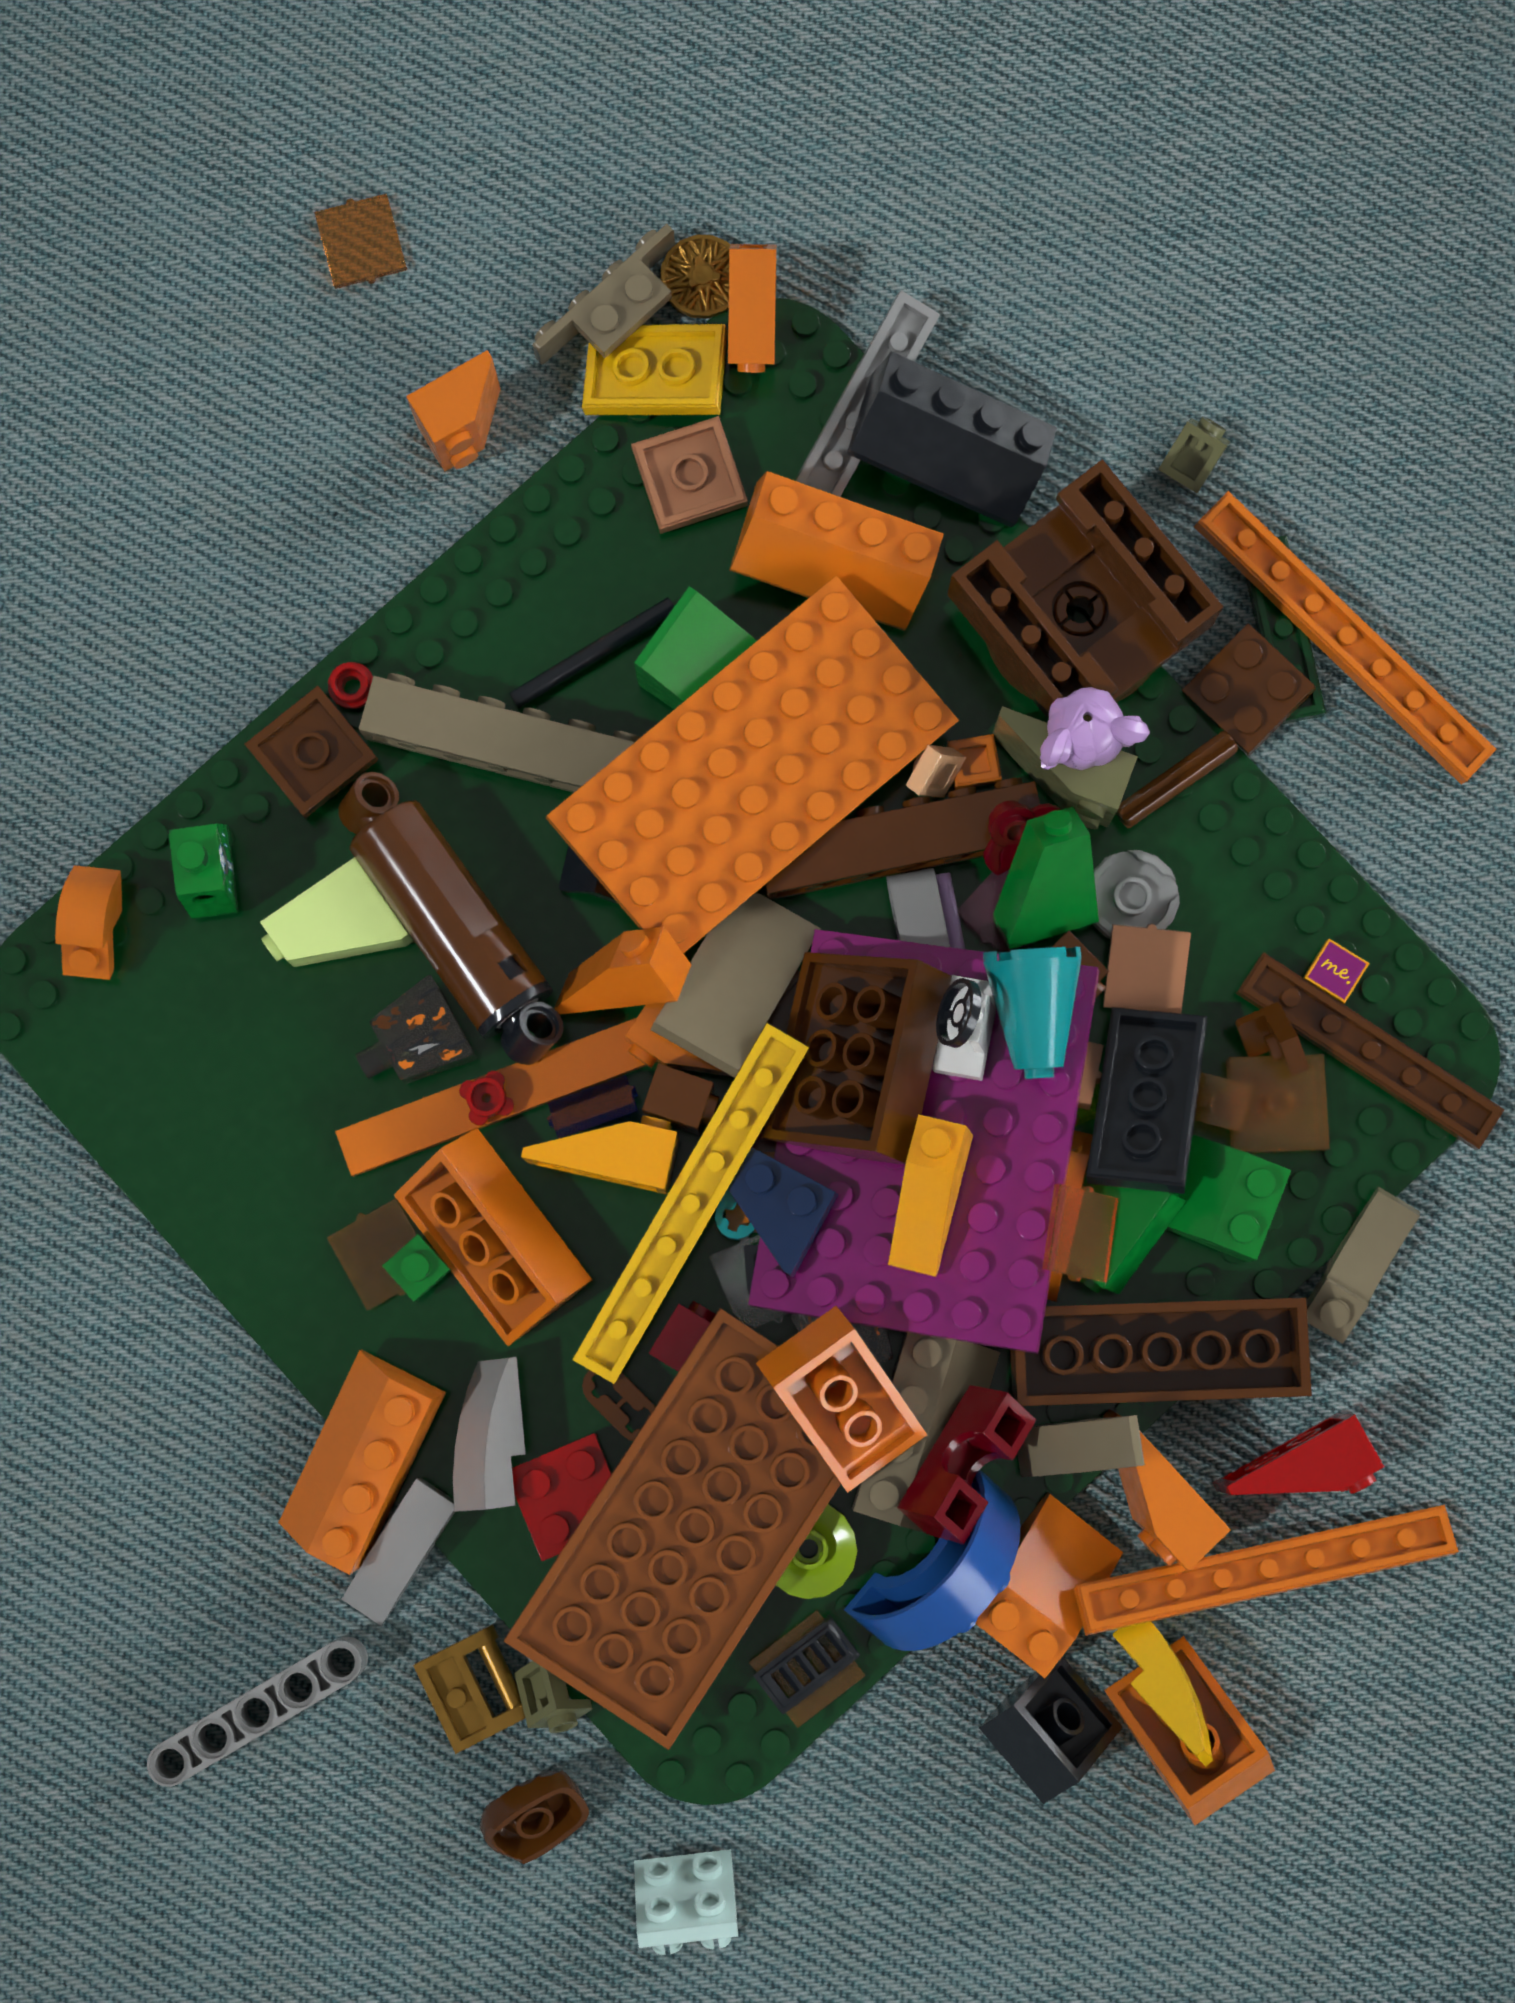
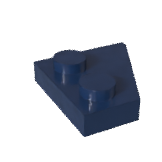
M751 1148L728 1189L782 1270L792 1277L798 1271L838 1197L835 1191L754 1148Z

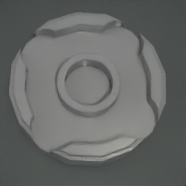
M1128 850L1127 852L1115 853L1104 858L1094 869L1099 922L1092 925L1106 938H1111L1112 924L1147 927L1148 924L1152 923L1157 929H1166L1173 922L1180 904L1178 886L1172 870L1157 856L1141 850Z

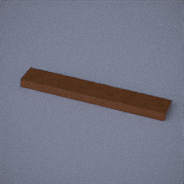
M1264 952L1260 955L1236 992L1237 995L1259 1009L1279 1002L1298 1035L1474 1150L1481 1148L1505 1110Z

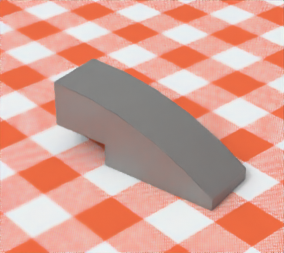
M516 1357L478 1361L461 1410L455 1443L453 1468L454 1512L515 1506L511 1456L526 1454Z
M417 1478L378 1537L341 1600L382 1626L455 1514L454 1499L423 1478Z

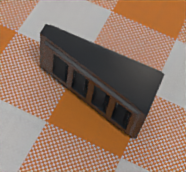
M829 1614L754 1673L753 1676L784 1715L861 1655ZM824 1634L841 1654L834 1661L817 1640ZM808 1646L812 1648L825 1665V1668L819 1673L802 1652ZM793 1657L810 1678L804 1685L787 1665V1662ZM778 1669L795 1690L789 1697L785 1695L771 1676Z

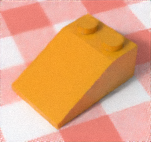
M642 1116L641 1123L628 1121L523 1147L521 1158L531 1165L668 1195L680 1138L678 1132L671 1130L670 1121Z

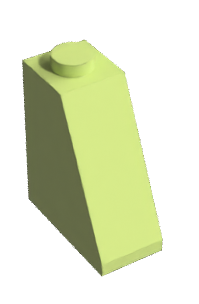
M355 857L260 921L268 933L261 940L277 962L285 958L293 967L405 947L414 941Z

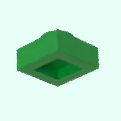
M420 1234L413 1237L382 1265L413 1302L418 1301L451 1271L449 1266Z

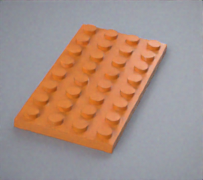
M836 575L546 816V819L640 930L665 927L681 951L685 953L927 748V745H931L948 731L959 719Z

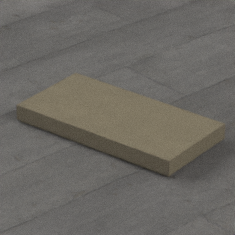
M756 892L706 935L690 962L691 967L678 1001L665 1003L654 1021L651 1031L735 1078L803 961L804 953L810 949L815 929L820 930L821 928Z

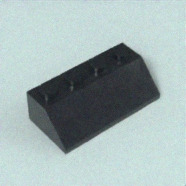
M891 351L870 375L846 454L1012 528L1016 525L1047 466L1057 427Z

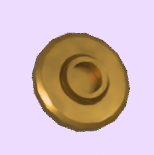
M694 235L680 240L667 252L661 265L660 280L671 291L672 299L668 302L678 312L691 318L710 319L729 310L730 244L727 241L713 235Z

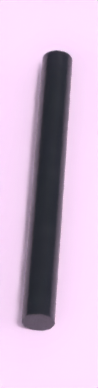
M668 597L509 692L518 709L662 623L674 608L673 603Z

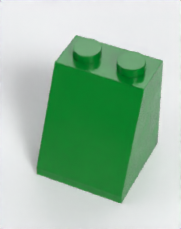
M689 586L634 662L638 685L671 708L676 709L757 640L699 592Z

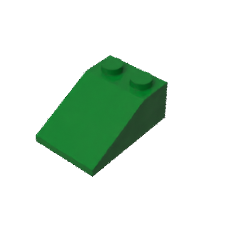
M1193 1135L1185 1194L1177 1193L1186 1202L1166 1230L1245 1262L1256 1261L1291 1170L1245 1151Z

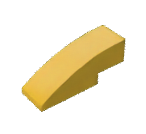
M1152 1622L1118 1629L1112 1634L1113 1637L1143 1670L1130 1684L1200 1762L1207 1767L1213 1761L1201 1705L1184 1667L1171 1646Z

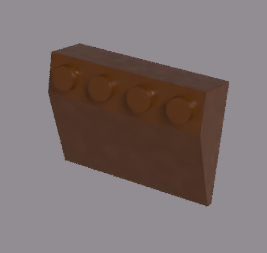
M805 952L786 1034L809 1046V1049L766 1121L762 1138L871 1161L905 1165L918 1114H922L937 1047V1013L941 1000L951 984L952 976L917 959Z

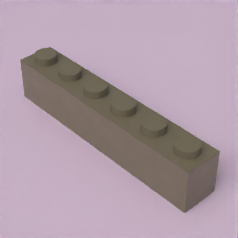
M389 673L387 679L373 676L359 725V731L365 740L573 793L640 738L637 735L624 731H614L613 736L595 732L596 726L581 720L570 719L568 725L550 721V714L533 708H524L523 713L505 709L506 704L490 697L479 696L477 702L460 698L459 691L443 685H433L432 690L414 686L415 681L413 679L395 673Z

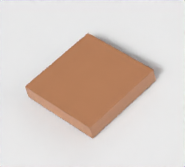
M719 416L631 444L660 534L748 506V500Z

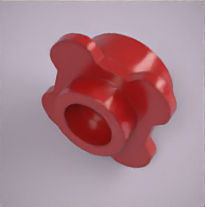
M490 1071L485 1078H479L474 1082L466 1080L460 1086V1096L466 1099L470 1108L469 1120L475 1125H484L488 1118L499 1114L508 1116L514 1109V1102L511 1098L507 1097L503 1087L505 1078L498 1071ZM484 1094L491 1095L490 1102H483L482 1097Z

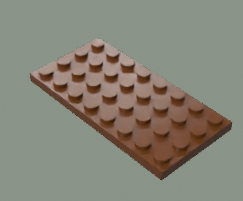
M721 1308L706 1328L504 1638L505 1643L668 1750L841 1485L756 1364L779 1346Z

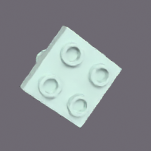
M731 1849L634 1861L636 1928L639 1948L652 1947L657 1954L666 1955L665 1945H669L670 1954H674L682 1948L683 1943L701 1941L705 1948L714 1949L713 1939H718L719 1948H723L731 1942L732 1937H738Z

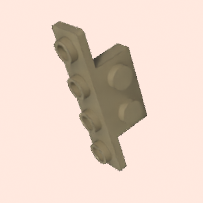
M665 224L658 232L656 230L647 232L639 240L635 247L636 251L624 262L622 260L615 261L604 272L601 283L590 292L584 290L579 293L569 304V311L557 322L551 320L539 329L532 346L535 358L541 365L546 363L578 333L605 359L672 299V293L668 287L650 270L675 245L674 230L668 224Z

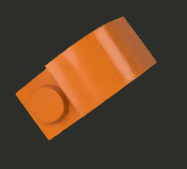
M74 865L68 875L59 899L55 930V944H61L63 975L110 980L114 972L113 929L122 913L121 870Z

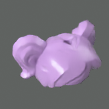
M1093 687L1078 689L1067 697L1057 698L1050 706L1047 724L1048 737L1040 748L1041 768L1049 770L1057 764H1063L1072 769L1085 770L1093 766L1105 765L1114 760L1123 747H1130L1135 743L1145 741L1150 734L1148 726L1141 720L1140 716H1124L1109 692ZM1089 715L1092 717V720L1087 722L1083 717Z

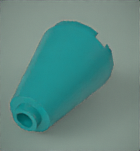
M1081 947L1010 950V952L999 953V961H997V951L983 953V964L1014 1069H1024L1025 1079L1054 1077V1067H1064L1082 960Z

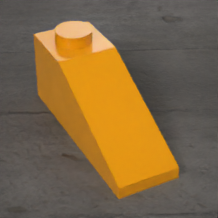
M918 1114L905 1164L888 1261L889 1266L937 1278L973 1139V1134L966 1125Z

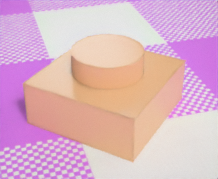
M927 745L925 751L916 758L913 764V773L906 786L921 796L944 798L966 757L954 748Z

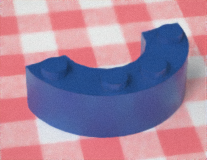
M981 1470L976 1474L972 1482V1488L987 1500L988 1504L965 1544L939 1538L930 1554L915 1568L901 1575L885 1577L875 1572L845 1607V1612L885 1645L901 1651H917L941 1644L958 1633H965L976 1624L978 1617L989 1606L996 1595L1001 1593L1009 1584L1010 1571L1014 1564L1020 1541L1019 1514L1011 1497Z

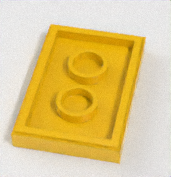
M642 325L605 359L588 343L582 400L584 414L720 415L728 336L726 325Z

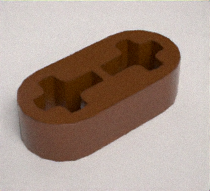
M589 1370L582 1384L585 1397L625 1438L633 1441L641 1429H636L633 1433L628 1430L626 1426L629 1424L630 1418L621 1407L628 1402L636 1411H641L645 1407L652 1413L656 1406L622 1372L615 1384H613V1388L623 1397L617 1404L605 1394L599 1398L595 1397L592 1392L595 1390L596 1384L592 1379L597 1374Z

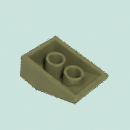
M1002 706L992 733L995 740L1061 809L1073 806L1087 828L1098 829L1099 825L1108 827L1119 809L1138 756L1121 750L1111 762L1085 770L1072 769L1063 764H1057L1049 770L1042 769L1040 748L1048 737V723Z

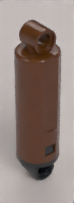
M376 772L362 774L347 792L338 808L342 824L349 831L356 834L349 846L351 853L484 1039H488L503 1032L501 1035L502 1047L513 1061L525 1065L537 1063L561 1038L563 1033V1021L559 1013L552 1006L543 1003L552 994L553 989L421 804L416 800L398 804V789L387 776Z

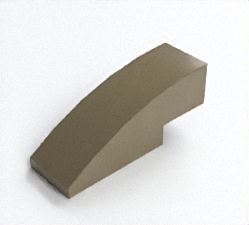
M1137 1415L1036 1425L1032 1427L1017 1453L1021 1477L1081 1473L1145 1465Z

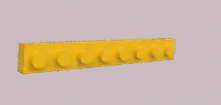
M769 1023L765 1025L572 1359L573 1361L615 1384L801 1063L809 1046Z

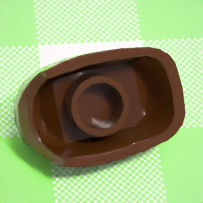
M554 1770L516 1785L486 1805L480 1818V1829L486 1843L495 1852L525 1864L544 1855L580 1828L587 1820L589 1808L580 1789L566 1772Z

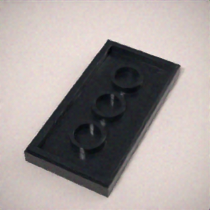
M1112 1007L1086 1175L1087 1184L1185 1194L1207 1032V1016Z

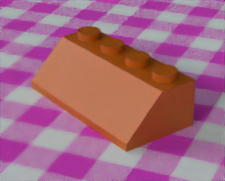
M767 471L756 483L729 570L810 598L837 575L876 622L904 631L931 578L944 534Z
M477 1127L439 1149L394 1194L395 1198L441 1259L449 1266L453 1275L507 1346H510L593 1280Z
M362 1349L359 1350L278 1522L306 1553L348 1575L361 1567L380 1534L446 1394L445 1391Z

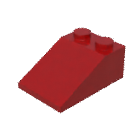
M1336 1413L1212 1482L1216 1491L1229 1495L1344 1492L1349 1490L1350 1494H1353L1373 1484L1376 1481L1373 1473L1385 1466L1356 1415Z

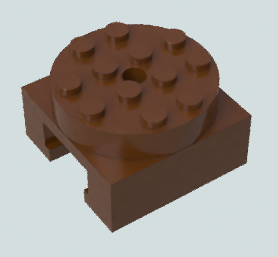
M1103 459L1061 490L1056 496L1059 505L1005 547L996 540L953 573L947 595L986 642L990 656L1003 677L1020 693L1033 700L1048 720L1050 706L1057 698L1067 697L1072 692L1081 688L1093 687L1107 691L1115 702L1126 698L1135 692L1156 669L1211 628L1224 607ZM1070 607H1081L1086 610L1090 620L1084 623H1076L1071 619L1067 621L1068 615L1066 610ZM1085 715L1083 719L1089 722L1092 720V717Z

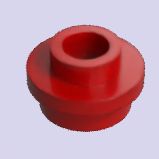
M343 663L330 674L328 680L329 694L334 702L343 708H361L366 704L373 675L367 667L360 663ZM349 680H358L360 682V689L356 693L348 694L344 691V686Z

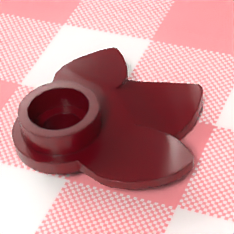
M1014 800L1004 801L995 806L989 815L988 832L991 839L984 850V860L988 868L996 875H1001L1008 871L1027 820L1062 809L1049 803L1029 808Z

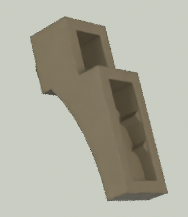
M1379 1186L1377 1187L1340 1243L1335 1254L1327 1263V1270L1306 1300L1307 1319L1310 1325L1340 1343H1344L1368 1307L1369 1301L1391 1261L1419 1219V1210Z

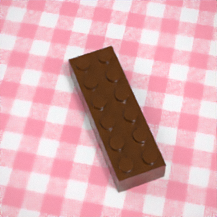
M1306 1298L1046 1306L1039 1353L1010 1349L1012 1397L1021 1406L1312 1396Z

